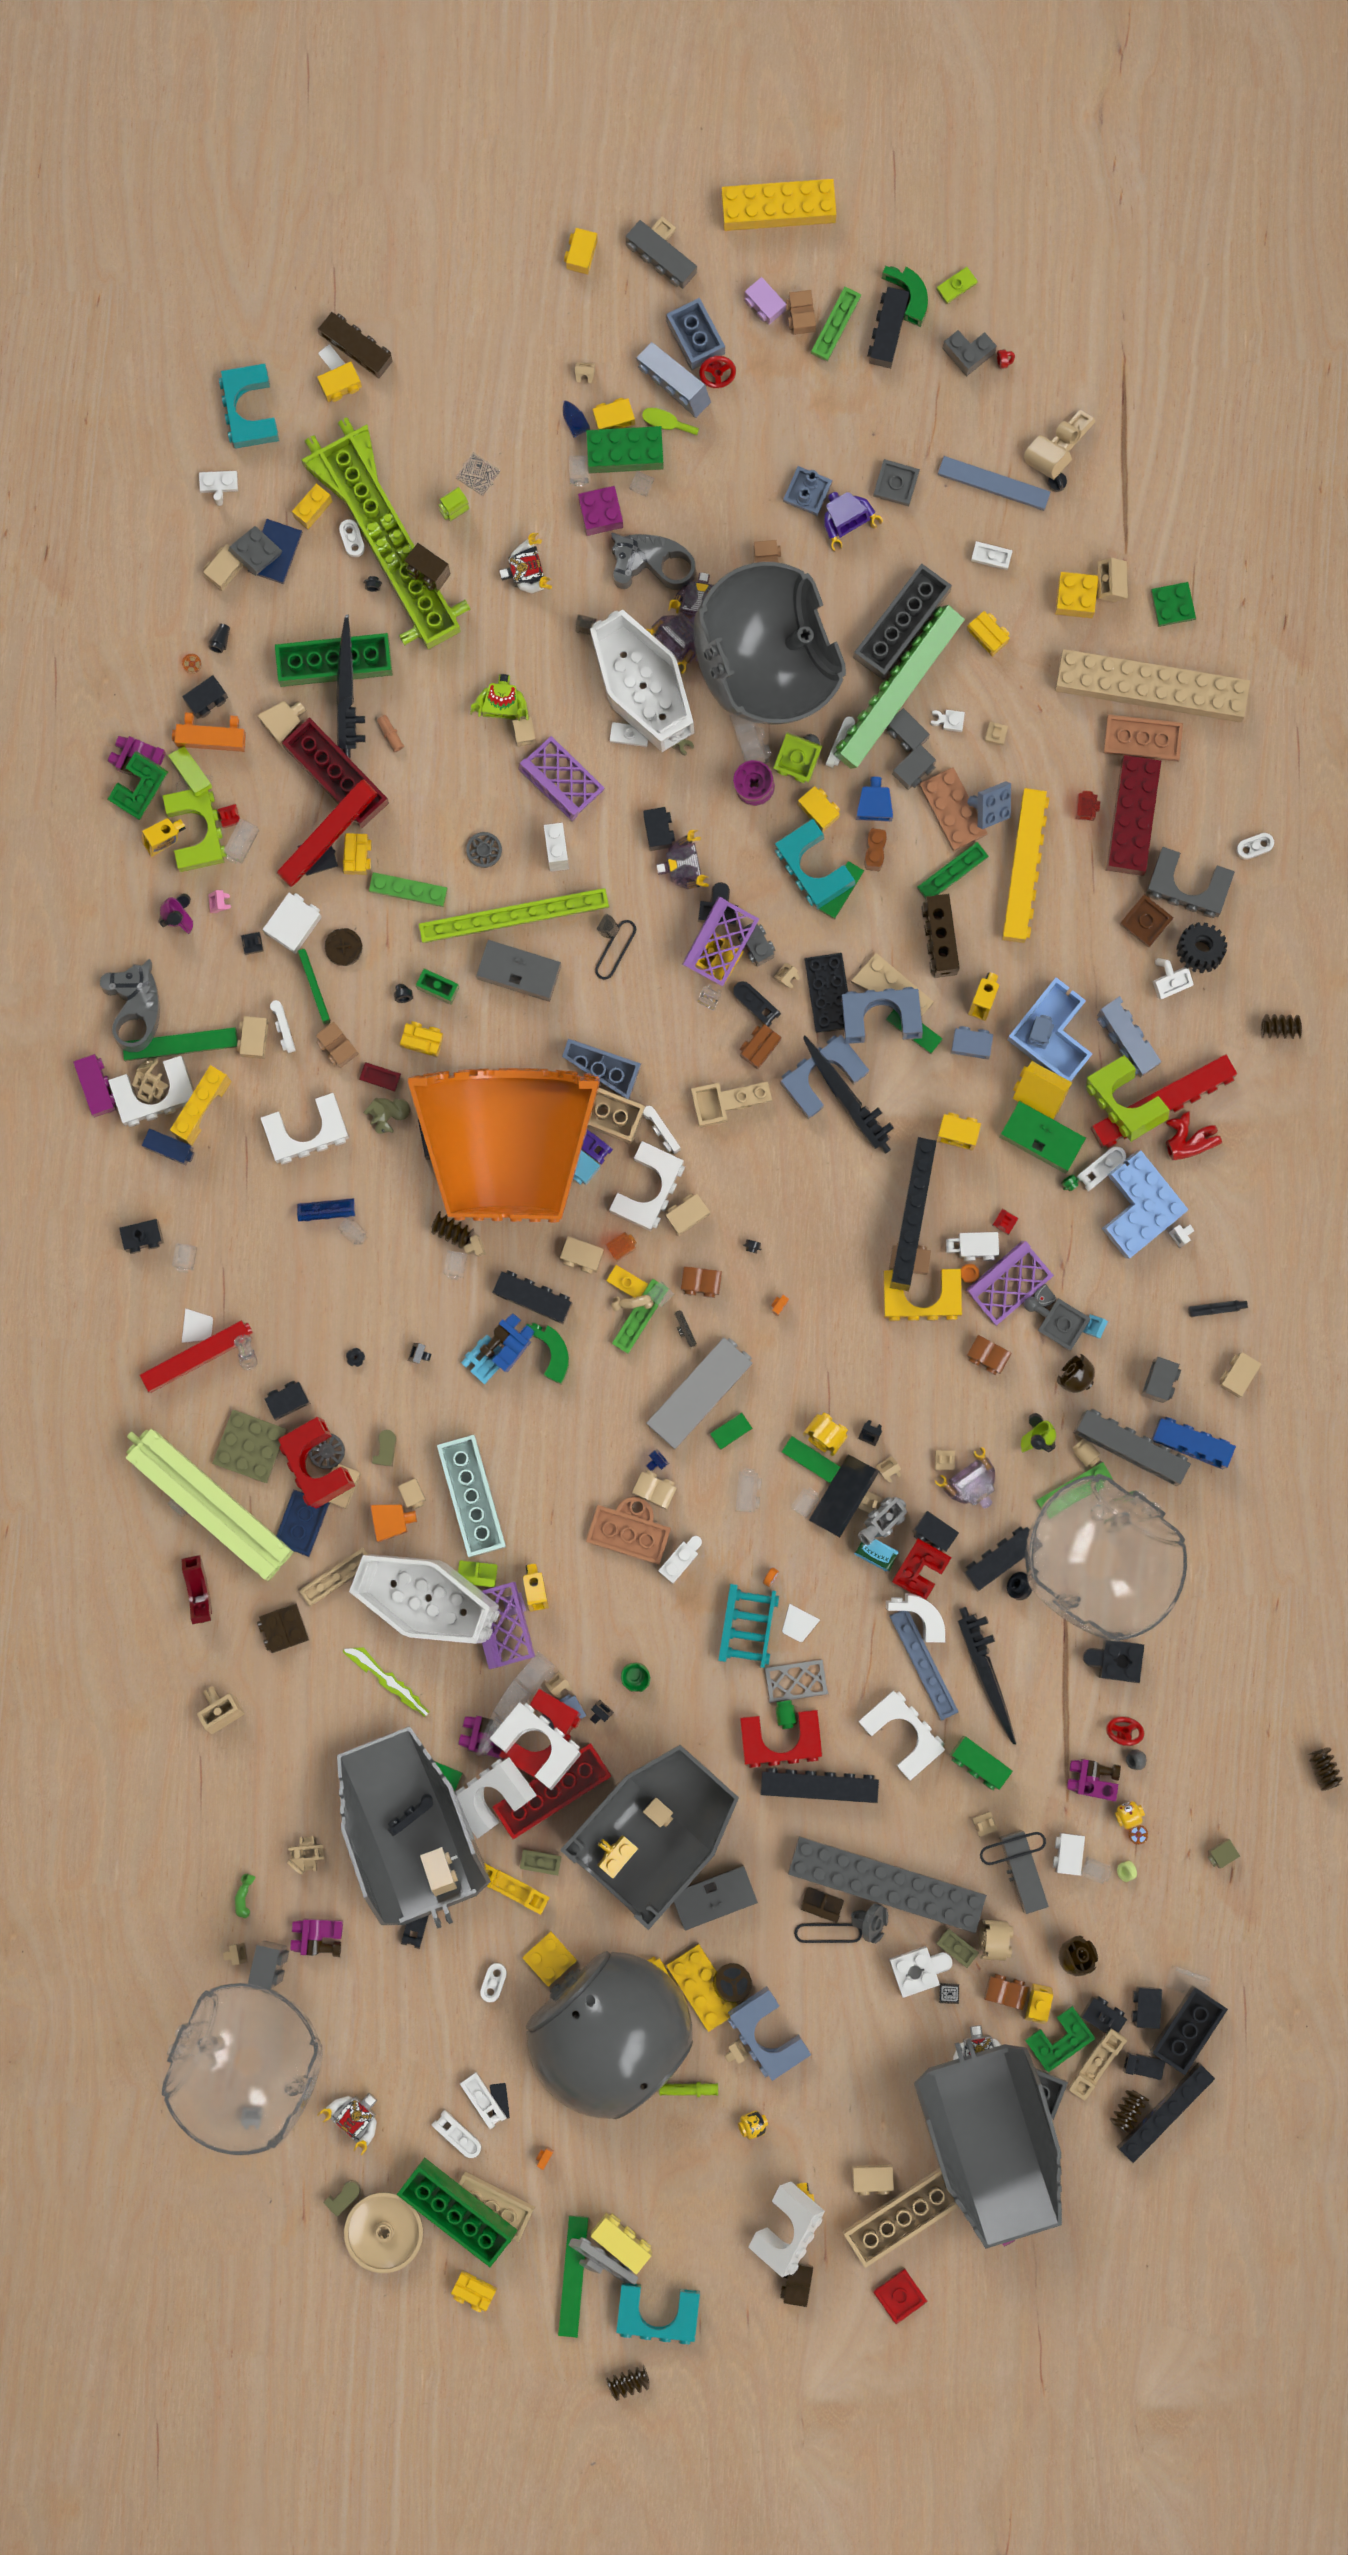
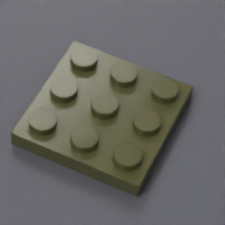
M232 1410L212 1464L268 1483L280 1451L279 1446L281 1444L278 1439L286 1435L287 1429Z

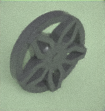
M480 832L470 838L467 843L466 852L472 864L477 867L488 868L499 861L502 854V846L495 835L488 832ZM480 836H488L484 842L478 838ZM494 841L497 842L499 850L495 847H492L494 845ZM473 843L476 849L470 852V845ZM475 852H477V854H478L477 856H472V857H471L472 854H474ZM489 856H491V857H496V859H495L494 861H492L491 863H489V862H490V857H489ZM480 857L481 864L477 863L473 859H478ZM483 858H487L486 864H484Z

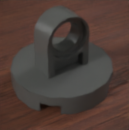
M874 1904L868 1911H854L851 1914V1920L854 1927L862 1929L865 1941L876 1944L884 1935L881 1931L884 1925L887 1926L889 1915L887 1908Z

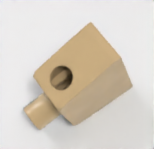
M283 701L259 714L258 718L279 745L283 747L282 742L302 725L298 716L306 710L300 702L290 708Z

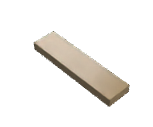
M364 1547L299 1590L309 1607L355 1577L362 1556L368 1555Z

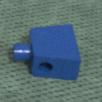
M870 777V787L864 786L862 788L856 820L892 822L893 811L890 789L888 787H881V777Z

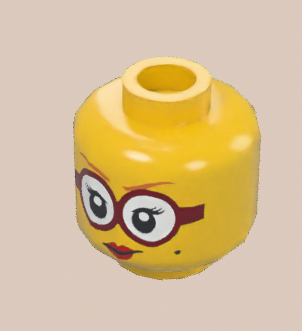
M1130 1801L1118 1806L1115 1816L1120 1827L1123 1826L1125 1829H1131L1142 1824V1816H1145L1141 1805L1137 1806L1134 1801Z

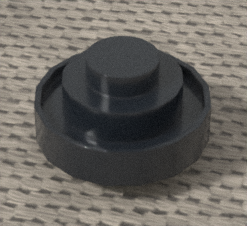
M1014 1573L1007 1582V1593L1018 1601L1024 1600L1031 1595L1034 1582L1027 1573Z

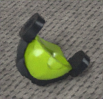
M1031 1414L1029 1416V1424L1034 1428L1022 1437L1021 1452L1024 1453L1032 1448L1051 1452L1056 1447V1431L1053 1425L1048 1420L1043 1421V1417L1040 1414Z

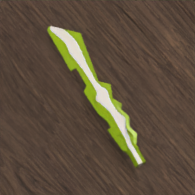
M364 1647L343 1650V1653L366 1673L370 1670L378 1677L379 1684L402 1698L401 1702L411 1709L418 1711L424 1717L429 1714L430 1711L421 1704L418 1696L413 1695L411 1688L404 1686V1682L397 1681L393 1672L385 1673Z

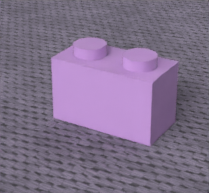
M762 277L745 291L744 300L750 308L753 307L757 311V316L760 320L766 321L769 325L786 311V303Z

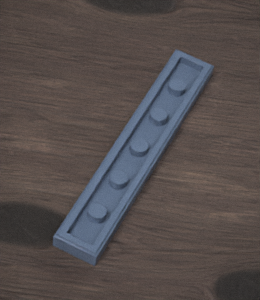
M946 456L943 457L938 475L1043 511L1051 493L1050 491Z
M899 1611L889 1616L941 1721L958 1713L959 1711L909 1611Z

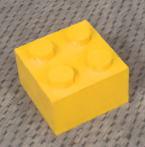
M1061 572L1058 580L1055 615L1093 618L1098 576Z
M948 1112V1115L944 1114L941 1119L936 1140L940 1143L973 1151L977 1143L981 1123H977V1119L970 1117L962 1119L959 1118L958 1114Z

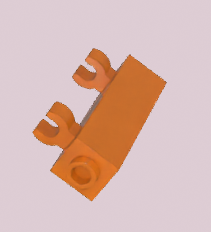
M185 712V724H176V730H172V741H175L174 743L177 747L185 746V748L245 752L246 732L244 729L239 728L238 716H230V728L193 725V713Z

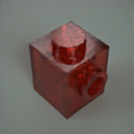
M1082 791V793L1078 794L1075 819L1095 820L1096 812L1100 811L1101 801L1097 800L1098 795L1093 794L1092 791Z

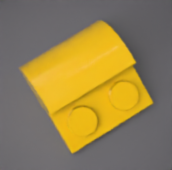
M726 938L718 939L720 950L731 947L729 940ZM715 940L708 942L705 946L707 954L718 951ZM732 950L721 953L724 963L731 962L734 958ZM742 950V952H741L739 958L737 959V961H736V963H735L733 969L735 968L737 962L739 961L740 957L742 956V954H743V952H744L743 950ZM719 953L708 956L711 967L722 964ZM706 957L698 959L695 967L700 970L709 968ZM723 966L712 969L714 977L720 981L725 974ZM710 970L705 971V973L711 975Z

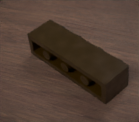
M331 312L318 328L320 336L377 378H380L393 362L391 352L384 346L382 348L378 346L371 336L368 335L366 337L356 325L353 324L351 326L348 324L346 318L338 313L336 315Z

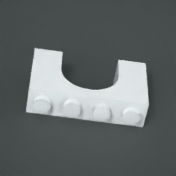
M182 1056L163 1061L170 1082V1089L165 1099L157 1104L148 1105L140 1102L135 1096L127 1074L108 1080L122 1123L125 1126L133 1127L140 1124L139 1121L154 1120L158 1118L157 1115L165 1113V1115L176 1112V1108L182 1106L184 1108L194 1089Z
M334 1093L315 1099L322 1118V1128L320 1133L308 1142H298L288 1136L279 1112L261 1117L274 1159L277 1163H281V1165L292 1161L291 1158L297 1156L304 1158L309 1156L311 1151L317 1150V1152L328 1149L329 1145L335 1144V1146L346 1143V1139H349Z
M642 1141L634 1161L651 1168L660 1176L662 1181L661 1191L655 1199L645 1203L634 1201L617 1193L609 1212L651 1231L652 1228H657L661 1220L658 1216L661 1210L665 1211L669 1203L666 1199L669 1193H674L677 1186L674 1182L677 1176H682L685 1166H683L684 1160Z
M892 1691L858 1722L870 1736H873L887 1722L893 1719H904L914 1726L917 1733V1744L914 1750L896 1765L908 1780H912L945 1750L942 1747L945 1743L938 1736L934 1737L930 1733L932 1728L925 1721L921 1723L917 1718L918 1712L912 1706L908 1708L904 1703L906 1701L905 1697L899 1691L897 1693Z
M519 1702L490 1737V1740L507 1753L519 1737L526 1732L539 1731L546 1734L551 1741V1755L535 1777L552 1790L581 1755L580 1751H578L580 1747L572 1740L567 1742L563 1738L565 1734L558 1728L554 1730L548 1726L550 1722L542 1715L538 1718L533 1714L535 1710L529 1704L525 1703L523 1705Z
M509 1757L503 1762L501 1759L497 1760L491 1765L493 1768L491 1771L487 1768L479 1774V1780L475 1777L467 1783V1789L463 1786L455 1792L471 1831L477 1839L500 1823L485 1802V1787H492L498 1790L514 1812L536 1796V1793Z
M792 2182L780 2185L772 2200L792 2221L794 2227L792 2243H785L767 2227L755 2233L748 2247L781 2277L789 2274L792 2275L797 2271L798 2263L806 2254V2247L813 2240L814 2232L822 2223L821 2218L825 2212Z

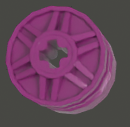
M756 760L746 761L734 773L733 782L736 793L741 801L748 805L758 806L770 800L774 793L775 783L772 772L766 764ZM752 782H753V783H757V782H758V786H759V787L756 788V787L754 786V787L752 788L751 783H752Z

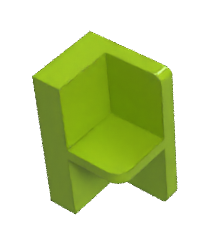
M461 1560L459 1561L458 1573L475 1586L494 1588L498 1566L496 1564Z

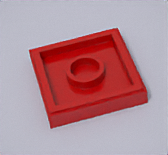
M905 2268L873 2290V2293L895 2324H898L928 2302Z

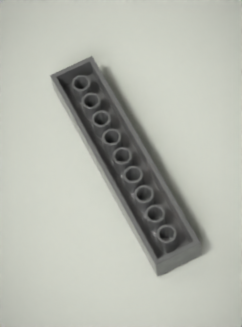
M801 1836L798 1838L788 1875L976 1933L987 1896L980 1892Z

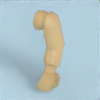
M649 1295L622 1300L617 1296L614 1297L611 1304L614 1311H618L621 1307L636 1308L644 1306L645 1309H649L654 1305Z

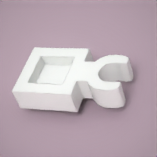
M937 710L932 711V715L937 716L939 720L931 721L930 725L939 726L944 724L943 730L962 732L965 712L946 710L945 715Z

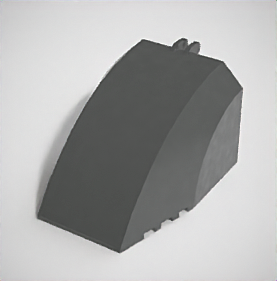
M410 1726L337 1755L338 1778L340 1781L339 1796L341 1799L340 1814L342 1817L341 1831L363 1897L381 1925H405L432 1914L438 1929L442 1927L437 1914L440 1910H444L446 1921L449 1924L453 1923L448 1907L477 1896L491 1881L452 1785ZM430 1794L433 1798V1806L401 1832L392 1836L388 1831L390 1827L388 1824L394 1818L398 1817L400 1819L405 1815L404 1811L413 1805L415 1807L418 1805L423 1795ZM442 1847L445 1853L449 1852L450 1857L456 1855L458 1857L449 1864L451 1871L455 1870L458 1881L455 1882L457 1889L435 1896L431 1890L420 1855Z
M967 2039L966 2044L970 2055L963 2057L961 2045L959 2042L954 2043L959 2058L929 2067L914 2082V2086L946 2188L964 2213L967 2221L973 2227L974 2232L985 2249L1062 2225L1061 2149L1043 2087L1026 2047L1003 2044L975 2053L971 2039Z

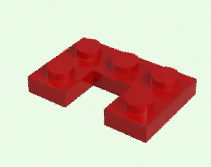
M918 1538L892 1582L926 1600L933 1590L935 1583L919 1575L924 1565L942 1575L952 1557Z

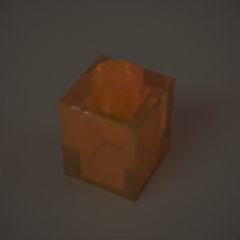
M624 1232L607 1243L606 1246L618 1262L636 1250L635 1244L637 1242L632 1234L627 1235Z

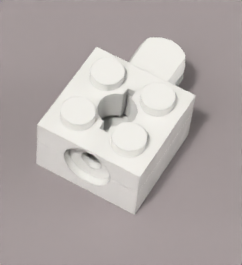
M926 1946L889 1958L903 1998L940 1985L937 1974L948 1971L952 1967V1959L947 1953L941 1952L930 1956Z

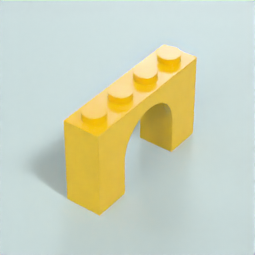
M211 1065L208 1067L170 1129L175 1137L191 1146L194 1144L202 1131L199 1125L205 1111L217 1095L221 1098L223 1097L232 1082L225 1073Z
M942 1269L940 1271V1298L934 1305L927 1308H919L912 1305L906 1299L903 1290L890 1288L893 1270L883 1271L884 1318H888L889 1321H900V1318H908V1321H919V1317H927L928 1321L938 1320V1317H946V1320H958V1317L962 1316L961 1269Z

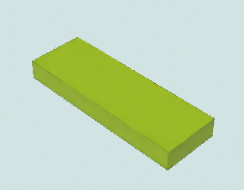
M185 746L168 755L170 761L196 797L212 788L211 783Z

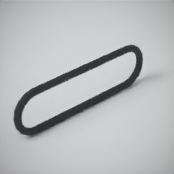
M622 921L614 932L595 968V973L600 979L606 980L611 978L636 933V925L632 921ZM624 923L632 924L634 928L633 933L609 976L602 977L598 973V968L620 927Z
M1032 1832L988 1845L981 1850L980 1859L986 1865H994L1038 1852L1045 1847L1046 1838L1040 1832ZM1032 1835H1040L1043 1838V1845L1040 1848L994 1862H986L983 1858V1852L986 1849Z
M804 1923L798 1925L794 1932L795 1938L801 1943H855L862 1937V1929L859 1928V1937L855 1940H801L797 1935L798 1929L803 1926H853L852 1923Z

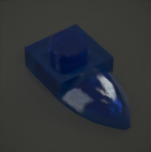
M565 400L563 404V417L574 438L586 432V430H590V426L583 412L573 403Z

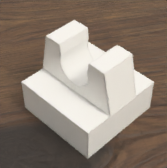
M1178 1225L1169 1234L1178 1247L1181 1248L1191 1241L1188 1235L1194 1232V1229L1191 1225L1184 1229L1181 1225Z

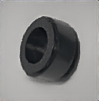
M1060 472L1054 480L1049 477L1048 486L1052 491L1060 492L1066 487L1067 478L1063 473Z
M399 983L396 985L394 999L398 1003H407L413 999V991L406 985Z

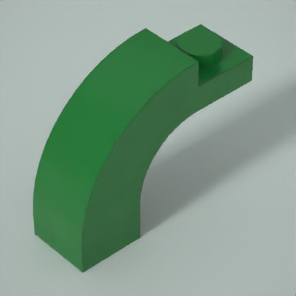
M885 266L882 279L909 292L910 303L905 312L904 320L921 327L928 306V294L924 282L917 273L908 267H905L902 273L896 267Z
M532 1323V1325L526 1324L535 1331L533 1337L546 1343L551 1351V1361L544 1377L562 1385L569 1368V1354L564 1340L550 1326H547L543 1332L541 1331L543 1327Z

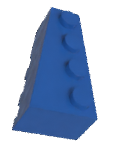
M1169 1417L1159 1419L1152 1437L1155 1443L1164 1445L1222 1470L1228 1468L1236 1448L1229 1441L1221 1438L1216 1439L1204 1431L1200 1433L1186 1424L1181 1426L1176 1424V1420Z

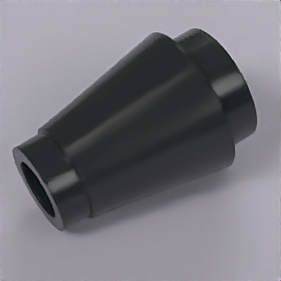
M219 624V627L209 640L210 650L216 653H223L226 650L230 630L228 625Z

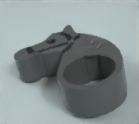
M611 533L612 540L615 543L612 553L617 560L613 576L618 588H629L632 584L633 576L638 575L644 568L649 569L664 586L672 590L684 589L694 581L696 575L695 560L691 553L679 543L655 535L635 534L623 537L616 533ZM669 558H682L691 565L690 573L680 580L666 577L662 569L664 562Z
M150 959L142 966L133 964V967L125 972L105 973L100 979V986L105 994L110 996L117 994L121 999L127 1001L114 1020L112 1032L117 1044L128 1052H139L148 1047L159 1025V994L151 973L152 962ZM138 1019L145 1022L147 1026L146 1034L138 1042L127 1043L119 1038V1030L125 1022Z

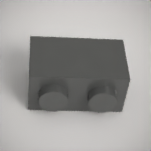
M904 708L894 716L886 727L888 729L887 733L893 739L897 738L901 742L900 746L906 752H912L920 744L923 745L930 736Z
M920 744L893 770L892 775L907 790L911 787L916 788L922 782L920 778L925 774L929 775L936 768L934 766L936 759Z

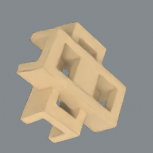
M151 1058L143 1062L136 1069L137 1073L132 1083L133 1086L139 1089L137 1097L147 1103H150L154 1097L160 1100L165 1096L164 1090L168 1088V1084L160 1081L162 1074L159 1073L158 1076L152 1074L154 1066L159 1062L157 1058Z
M314 1836L307 1838L299 1837L300 1846L288 1848L291 1859L287 1861V1864L301 1875L307 1870L317 1871L316 1860L324 1859L323 1844L315 1845Z

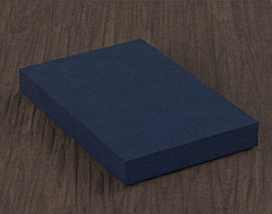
M266 519L262 532L282 550V554L258 573L257 576L284 584L303 532L302 530Z
M293 1489L276 1536L294 1552L310 1557L330 1503L327 1502L317 1509L308 1506L303 1499L304 1493Z

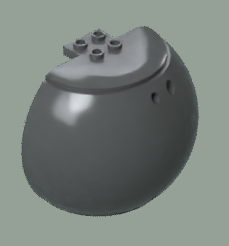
M752 563L726 574L709 590L703 599L693 624L695 652L701 673L710 692L719 705L727 712L754 723L769 725L787 724L806 718L819 711L834 697L844 680L843 677L846 676L845 662L837 641L832 644L829 643L817 610L823 606V602L816 583L809 573L804 574V571L783 563Z
M606 1951L597 1955L581 1971L579 1968L575 1972L573 1970L565 1976V1981L561 1985L556 1984L550 1990V2000L534 2013L528 2021L526 2035L528 2053L533 2069L542 2085L554 2098L571 2110L586 2116L619 2119L649 2100L681 2066L693 2044L692 2021L683 1994L675 1982L662 1969L635 1955L621 1952L609 1953Z

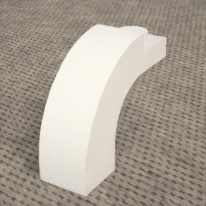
M905 1593V1601L900 1597H892L891 1601H886L885 1608L888 1611H912L920 1616L923 1623V1640L925 1642L945 1643L943 1619L938 1610L927 1600L914 1594Z

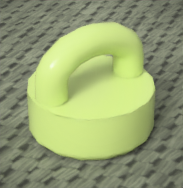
M1125 1861L1118 1865L1117 1873L1122 1881L1129 1882L1137 1877L1136 1867L1131 1861Z

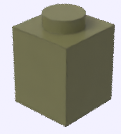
M1226 1839L1208 1851L1210 1854L1208 1856L1209 1861L1213 1867L1217 1865L1220 1869L1240 1857L1230 1839Z

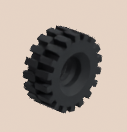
M1200 922L1196 923L1195 926L1193 924L1189 925L1188 929L1186 928L1183 931L1176 948L1178 950L1177 957L1181 956L1179 960L1181 964L1185 962L1184 967L1187 969L1192 967L1193 972H1196L1198 969L1199 973H1204L1205 970L1208 973L1212 969L1218 968L1227 951L1225 935L1221 936L1222 931L1220 929L1216 931V926L1214 925L1208 927V923L1205 922L1203 926H1201ZM1197 942L1205 943L1209 947V951H1200L1195 944Z

